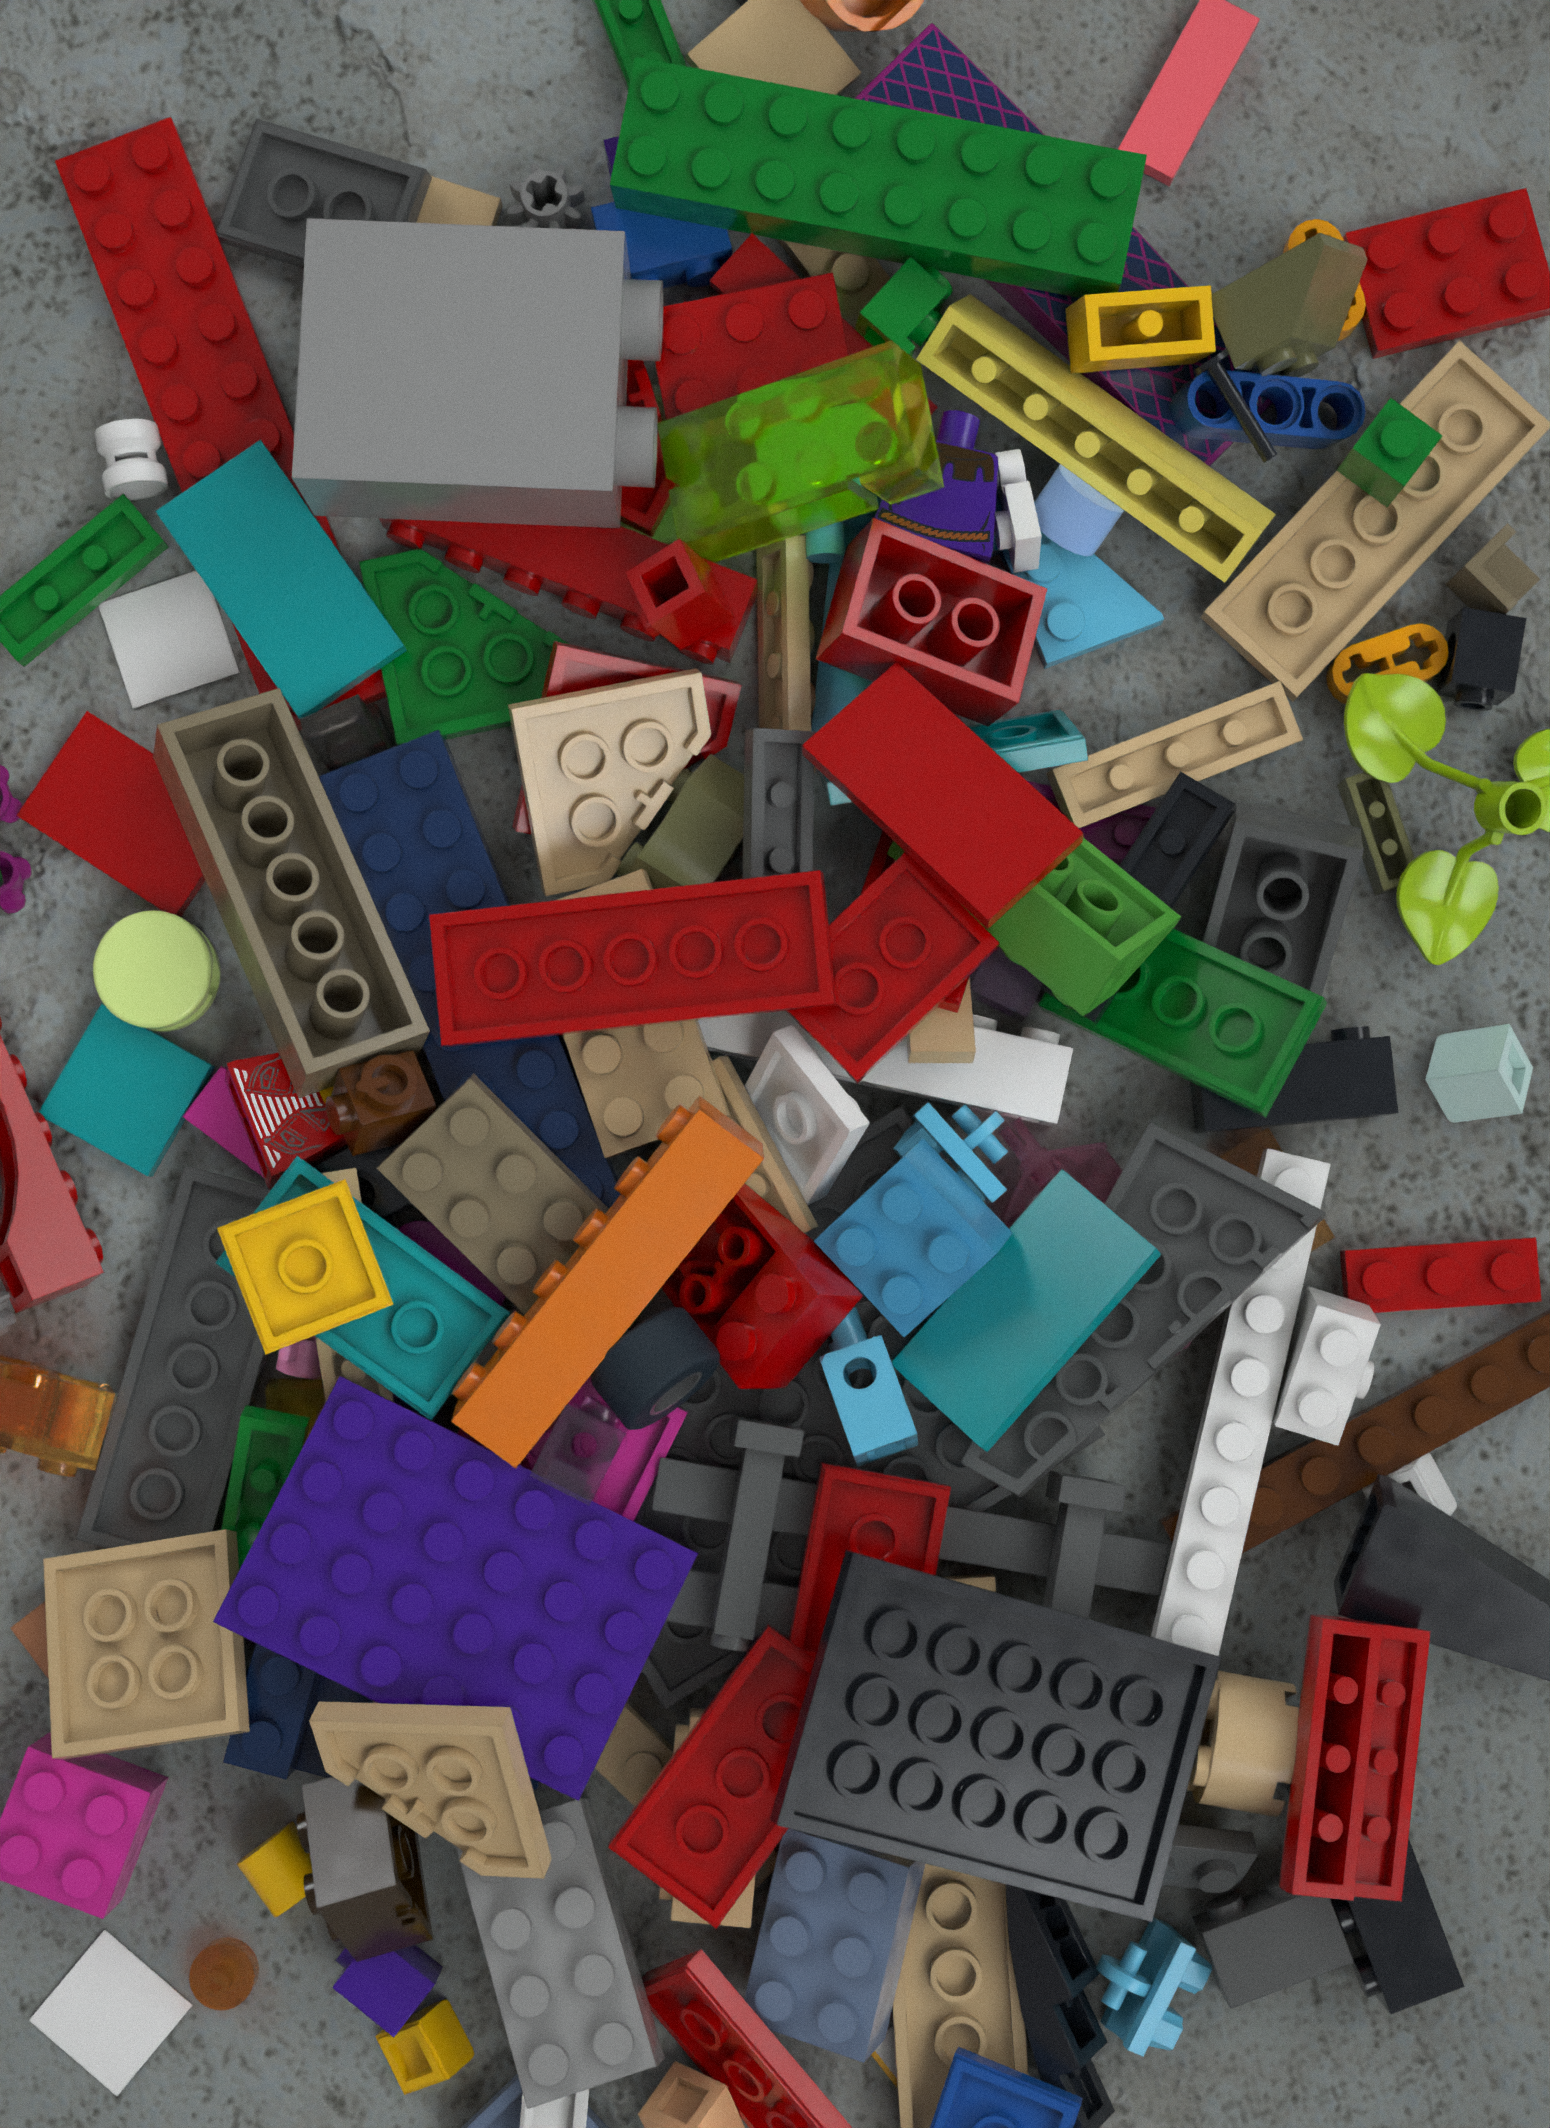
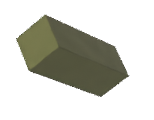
M1365 772L1347 777L1337 786L1351 826L1361 829L1364 848L1362 859L1373 892L1376 896L1395 890L1403 871L1415 858L1390 785L1387 782L1372 778Z

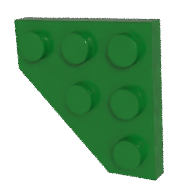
M422 549L359 561L364 589L407 649L406 652L381 668L397 746L437 730L441 732L445 740L509 727L511 726L509 704L541 698L553 643L557 641L569 644L551 631L547 632L519 614L515 608L479 585L467 581Z

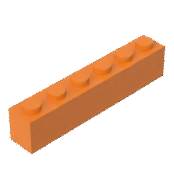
M700 1095L688 1110L679 1104L668 1115L655 1137L662 1141L660 1146L647 1162L639 1156L631 1162L614 1187L621 1194L606 1214L596 1208L588 1216L573 1238V1241L580 1245L565 1265L558 1260L551 1263L532 1290L539 1297L525 1316L514 1311L508 1317L492 1340V1344L498 1350L484 1367L476 1361L472 1363L451 1393L458 1398L451 1422L514 1468H517L602 1362L607 1351L618 1342L764 1160L763 1143Z

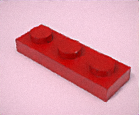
M1536 1237L1340 1250L1343 1297L1369 1305L1374 1313L1542 1302Z

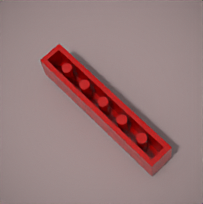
M378 518L383 528L388 529L386 536L404 547L416 550L421 549L423 544H427L445 551L444 559L458 568L472 573H479L483 566L503 574L504 578L502 581L519 592L538 596L540 589L562 597L561 605L578 615L596 619L598 612L621 620L620 628L634 637L649 642H654L656 639L645 629L635 611L634 604L638 602V599L625 572L662 550L668 544L622 526L620 528ZM702 558L710 565L735 618L686 648L678 649V651L704 664L713 665L716 658L731 663L757 598L758 580Z

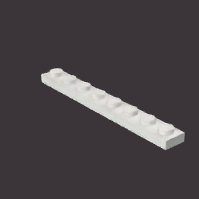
M1263 1149L1257 1177L1321 1209L1331 1164L1272 1149ZM1316 1226L1226 1308L1151 1637L1208 1652L1216 1656L1219 1655Z

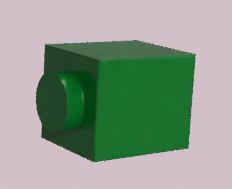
M1390 397L1336 471L1385 507H1388L1409 482L1443 435Z

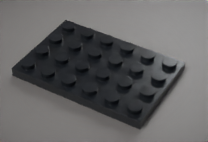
M846 1550L770 1820L778 1826L1152 1922L1222 1657Z

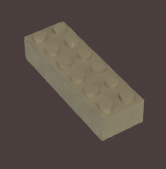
M280 688L158 724L153 758L298 1099L333 1087L339 1068L367 1062L379 1055H396L412 1050L416 1057L419 1056L430 1030Z

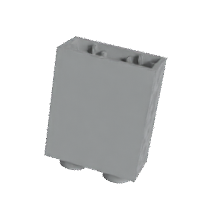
M307 218L292 479L314 516L620 528L622 486L655 487L658 439L657 408L626 406L628 360H661L663 281L631 278L625 231Z

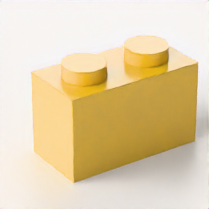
M1211 285L1089 294L1082 296L1066 308L1071 373L1194 364L1216 352Z

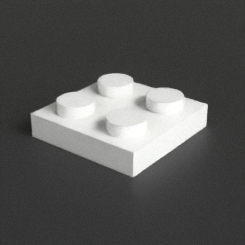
M792 1024L772 1033L744 1087L806 1204L809 1205L826 1197L870 1122L861 1112L857 1102L845 1092L824 1065L817 1051L809 1046Z

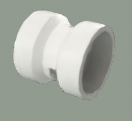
M123 419L109 422L96 429L94 434L97 452L106 460L107 468L102 474L104 493L108 498L116 500L124 493L129 500H141L160 495L167 490L166 469L158 462L156 455L157 450L161 446L158 425L155 422L146 419Z

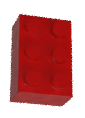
M873 518L846 547L816 660L872 682L897 661L952 713L989 727L1020 701L1047 588Z

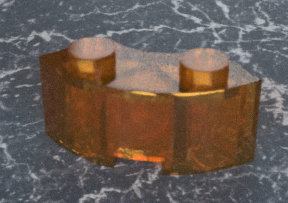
M0 1355V1453H6L7 1449L38 1457L39 1460L36 1468L55 1475L75 1477L78 1467L95 1471L115 1392L108 1384L61 1373L45 1367L41 1363Z

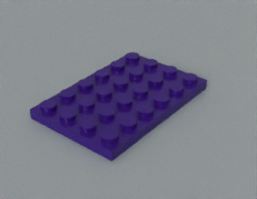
M339 1376L213 1622L377 1703L510 1707L529 1777L579 1801L698 1553L521 1465L514 1468L494 1452Z

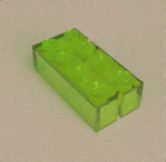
M892 340L658 423L666 478L679 485V487L669 490L677 540L680 538L701 558L714 563L877 510L879 507L875 495L892 505L944 488L921 364ZM859 477L860 484L862 486L854 482L852 479Z

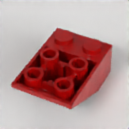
M745 1183L661 1287L675 1307L684 1308L718 1349L720 1365L739 1389L786 1388L863 1297L850 1279L821 1250L813 1239L802 1232Z

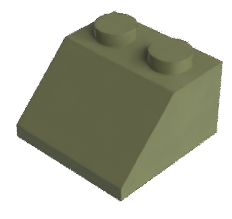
M1318 233L1211 294L1213 317L1234 368L1260 373L1261 376L1301 377L1318 367L1317 357L1336 347L1367 262L1364 249L1360 246Z

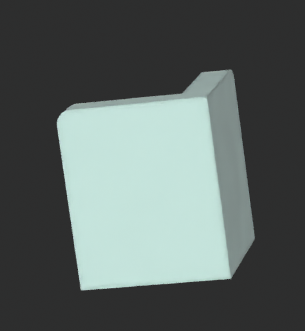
M1504 1024L1439 1035L1436 1038L1425 1081L1450 1122L1456 1123L1517 1115L1523 1113L1533 1066L1511 1025Z

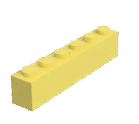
M971 294L947 308L916 358L921 364L1224 583L1236 570L1276 515L1081 373H1071L1070 365Z

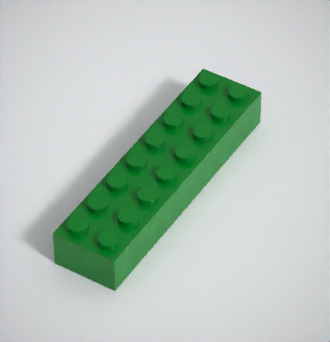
M635 56L610 188L615 206L619 209L742 233H753L758 236L902 264L912 257L920 266L929 265L938 271L1081 298L1089 294L1115 293L1120 288L1147 155Z

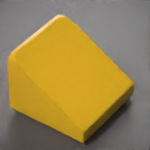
M447 1999L435 2002L412 2014L395 2037H392L385 2030L380 2031L375 2036L404 2095L450 2079L474 2056L473 2047Z

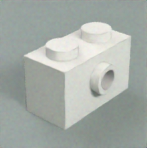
M1309 1286L1307 1287L1293 1327L1274 1410L1273 1421L1276 1427L1337 1446L1339 1445L1355 1397L1363 1399L1366 1396L1373 1378L1374 1362L1369 1361V1357L1381 1324L1369 1305Z

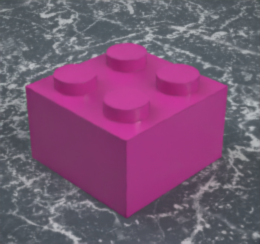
M47 1733L27 1747L0 1818V1880L104 1919L123 1900L169 1777L105 1753L70 1759H52L51 1733Z

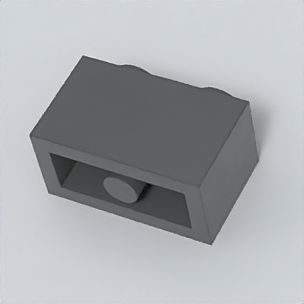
M1277 1874L1265 1882L1267 1889L1243 1898L1241 1893H1229L1219 1896L1204 1906L1206 1912L1192 1917L1208 1961L1212 1965V1971L1219 1990L1230 2009L1354 1962L1330 1898L1290 1894L1280 1889V1874Z

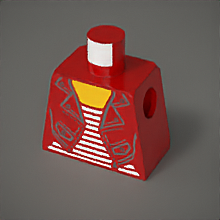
M279 1053L239 1059L226 1063L225 1082L268 1190L274 1187L297 1156L314 1167L348 1148L344 1135H336L327 1116L326 1098L332 1095L334 1086L298 1099Z

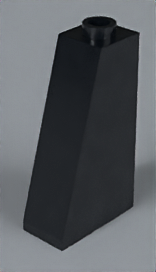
M1378 1474L1334 1580L1338 1615L1358 1621L1431 1631L1430 1644L1550 1681V1580L1397 1481Z

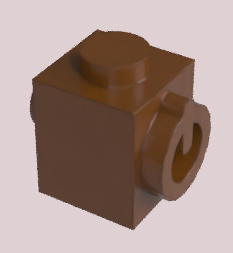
M413 1050L396 1055H379L367 1062L339 1068L332 1095L326 1098V1111L330 1126L336 1135H344L352 1156L400 1144L436 1108V1103Z

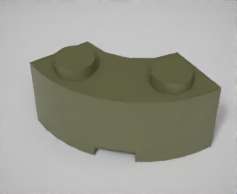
M710 754L694 773L684 768L672 784L674 789L666 799V801L672 804L670 810L645 846L638 842L633 844L616 872L618 876L621 877L644 869L648 873L653 889L719 882L726 867L734 858L738 857L743 849L744 775Z

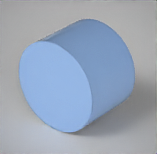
M1061 464L1034 501L1040 531L1059 546L1082 556H1092L1125 511Z

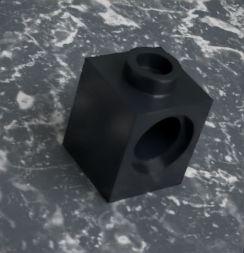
M1463 607L1447 623L1445 640L1447 641L1449 654L1445 666L1439 672L1437 694L1454 698L1453 704L1456 707L1472 711L1491 710L1493 705L1498 706L1514 694L1527 618Z

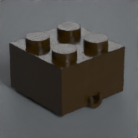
M333 1776L302 1785L305 1812L297 1814L296 1823L301 1845L307 1854L310 1853L312 1873L304 1875V1891L310 1911L313 1915L321 1914L333 1942L341 1940L356 1962L432 1940L433 1934L418 1833L382 1810L386 1799L357 1779L349 1786H346Z

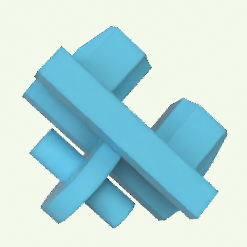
M928 1102L911 1117L915 1123L905 1131L894 1146V1152L902 1158L914 1145L924 1138L938 1154L942 1152L958 1170L956 1173L982 1201L985 1200L986 1203H993L1007 1189L972 1150L978 1146L993 1164L999 1161L1008 1150L992 1132L1005 1119L995 1111L981 1122L972 1110L964 1104L951 1116L967 1134L962 1140Z
M1153 1917V1921L1149 1922L1139 1944L1130 1941L1121 1960L1103 1954L1096 1969L1109 1979L1110 1983L1101 1999L1108 2007L1100 2022L1123 2041V2046L1128 2051L1144 2057L1148 2046L1173 2050L1183 2030V2017L1173 2008L1169 2007V2004L1178 1987L1193 1994L1203 1990L1211 1974L1212 1965L1172 1926Z

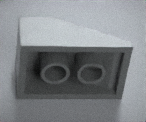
M1235 800L1237 809L1229 821L1201 941L1322 996L1364 851L1361 829L1359 827Z

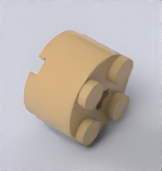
M1218 1671L1187 1791L1193 1792L1196 1803L1272 1817L1279 1816L1285 1801L1273 1799L1277 1782L1291 1783L1296 1755L1299 1707L1286 1705L1285 1702L1286 1698L1297 1694L1294 1684Z

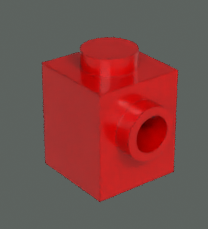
M680 538L625 572L638 599V602L634 604L635 611L645 629L654 638L661 634L680 650L735 618L710 565Z

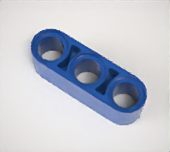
M1226 370L1273 446L1324 449L1355 434L1363 424L1366 414L1365 402L1360 392L1350 384L1340 381L1279 375L1261 376L1259 373ZM1207 371L1179 387L1173 395L1170 405L1171 419L1176 428L1184 435L1200 439L1251 443ZM1197 390L1207 391L1213 396L1217 408L1214 419L1204 417L1198 411L1195 405ZM1260 395L1269 398L1276 407L1277 419L1274 425L1266 423L1257 412V400ZM1320 402L1328 403L1337 415V424L1334 431L1327 429L1318 417Z

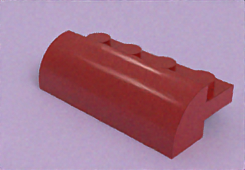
M1310 1614L1298 1715L1296 1755L1290 1785L1279 1882L1280 1889L1293 1895L1354 1901V1897L1402 1902L1431 1631L1358 1621L1344 1617Z

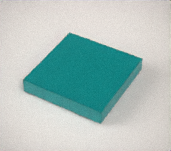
M101 1003L39 1112L45 1119L142 1174L153 1177L186 1120L182 1116L201 1093L216 1066L153 1031L122 1021Z

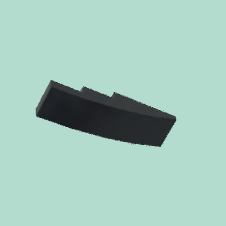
M1005 1884L1009 1946L1019 2003L1040 2079L1043 2082L1083 2098L1073 2128H1100L1115 2112V2109L1091 2058L1107 2043V2040L1083 1990L1100 1972L1096 1969V1963L1065 1899Z

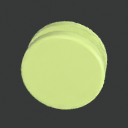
M157 910L142 911L121 919L103 936L94 956V984L101 1001L107 1009L122 1021L153 1032L175 1031L192 1024L209 1009L219 989L220 963L213 944L199 928L182 917L169 912Z

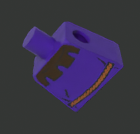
M947 410L943 412L937 440L921 436H910L875 518L989 565L994 542L998 456L974 449L980 425L978 417L963 411Z

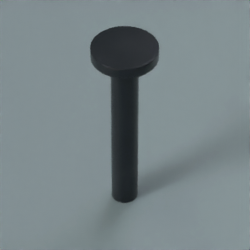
M1227 349L1193 370L1196 376L1205 370L1208 372L1263 463L1276 456L1277 452L1220 362L1221 359L1229 355Z

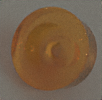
M225 1937L210 1942L197 1955L190 1968L189 1983L194 1996L201 2004L210 2009L229 2010L237 2007L249 1996L257 1983L259 1976L257 1957L246 1943L235 1938Z

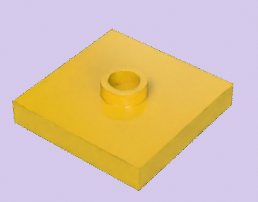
M346 1179L217 1228L265 1355L394 1305Z

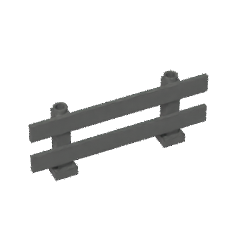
M733 1416L729 1442L735 1447L742 1448L738 1470L660 1457L651 1510L729 1523L720 1574L690 1569L666 1621L711 1628L710 1645L734 1651H749L750 1642L753 1640L754 1635L759 1636L767 1624L789 1639L798 1587L764 1582L763 1580L772 1530L803 1536L808 1535L816 1483L781 1477L785 1455L800 1457L804 1435L802 1429L795 1426ZM1050 1470L1045 1496L1060 1502L1056 1524L948 1506L939 1559L1046 1576L1048 1578L1043 1606L1089 1619L1094 1585L1160 1596L1169 1544L1103 1532L1107 1510L1123 1513L1127 1486L1109 1480Z

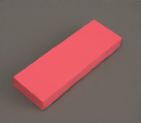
M1199 0L1118 148L1119 150L1147 155L1144 174L1170 187L1255 32L1260 18L1226 0Z

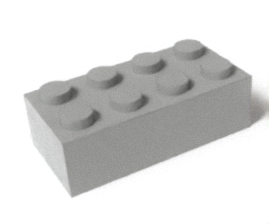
M580 1798L579 1801L574 1800L539 1812L552 1857L544 1879L481 1876L460 1862L527 2109L656 2067L665 2059L590 1799ZM456 1847L458 1857L460 1860L463 1851Z

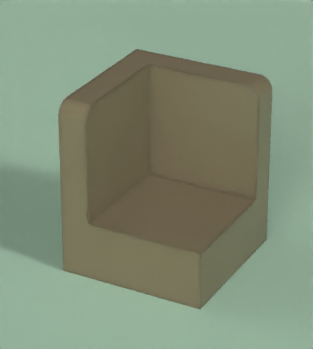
M1508 523L1445 584L1471 609L1507 614L1540 580L1505 545L1516 533Z

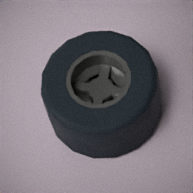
M670 1307L650 1316L624 1334L607 1351L605 1358L591 1374V1381L593 1387L622 1424L629 1430H638L665 1417L699 1390L719 1365L720 1354L718 1349L684 1308Z

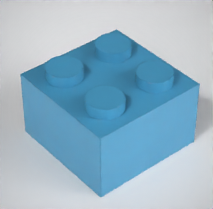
M922 1138L836 1218L814 1242L896 1330L905 1337L990 1261L1012 1235V1232L927 1141Z

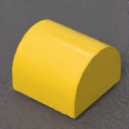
M291 1821L241 1858L236 1864L274 1918L286 1912L306 1897L304 1875L312 1873L310 1853L307 1854L304 1851L299 1839L297 1826Z

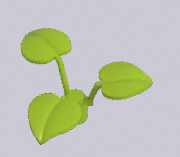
M1363 673L1354 681L1344 711L1346 742L1356 764L1374 779L1395 783L1407 777L1415 763H1417L1425 770L1470 787L1478 793L1474 802V814L1480 826L1485 829V834L1463 845L1459 849L1456 858L1443 850H1430L1420 854L1407 865L1397 886L1396 903L1404 927L1424 959L1428 963L1438 966L1462 953L1478 937L1489 922L1496 907L1499 891L1496 872L1490 865L1484 862L1469 861L1470 857L1489 845L1501 844L1504 834L1527 835L1537 829L1550 833V729H1543L1533 733L1517 748L1514 754L1513 765L1520 782H1491L1487 778H1478L1435 761L1425 754V752L1436 747L1441 741L1446 725L1445 707L1440 696L1430 685L1419 678L1405 674L1380 675Z

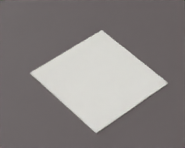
M197 571L104 601L99 605L133 709L240 673L214 595Z
M104 1930L29 2021L113 2094L118 2096L192 2007V2004L108 1931Z

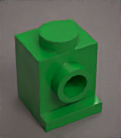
M910 257L860 311L854 329L902 373L908 366L916 348L912 342L922 348L943 315L939 312L945 300L953 293L952 286L938 270L929 265L922 267Z

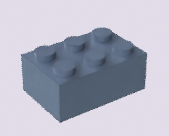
M790 1828L781 1838L744 1998L770 2030L865 2063L886 2037L925 1863Z

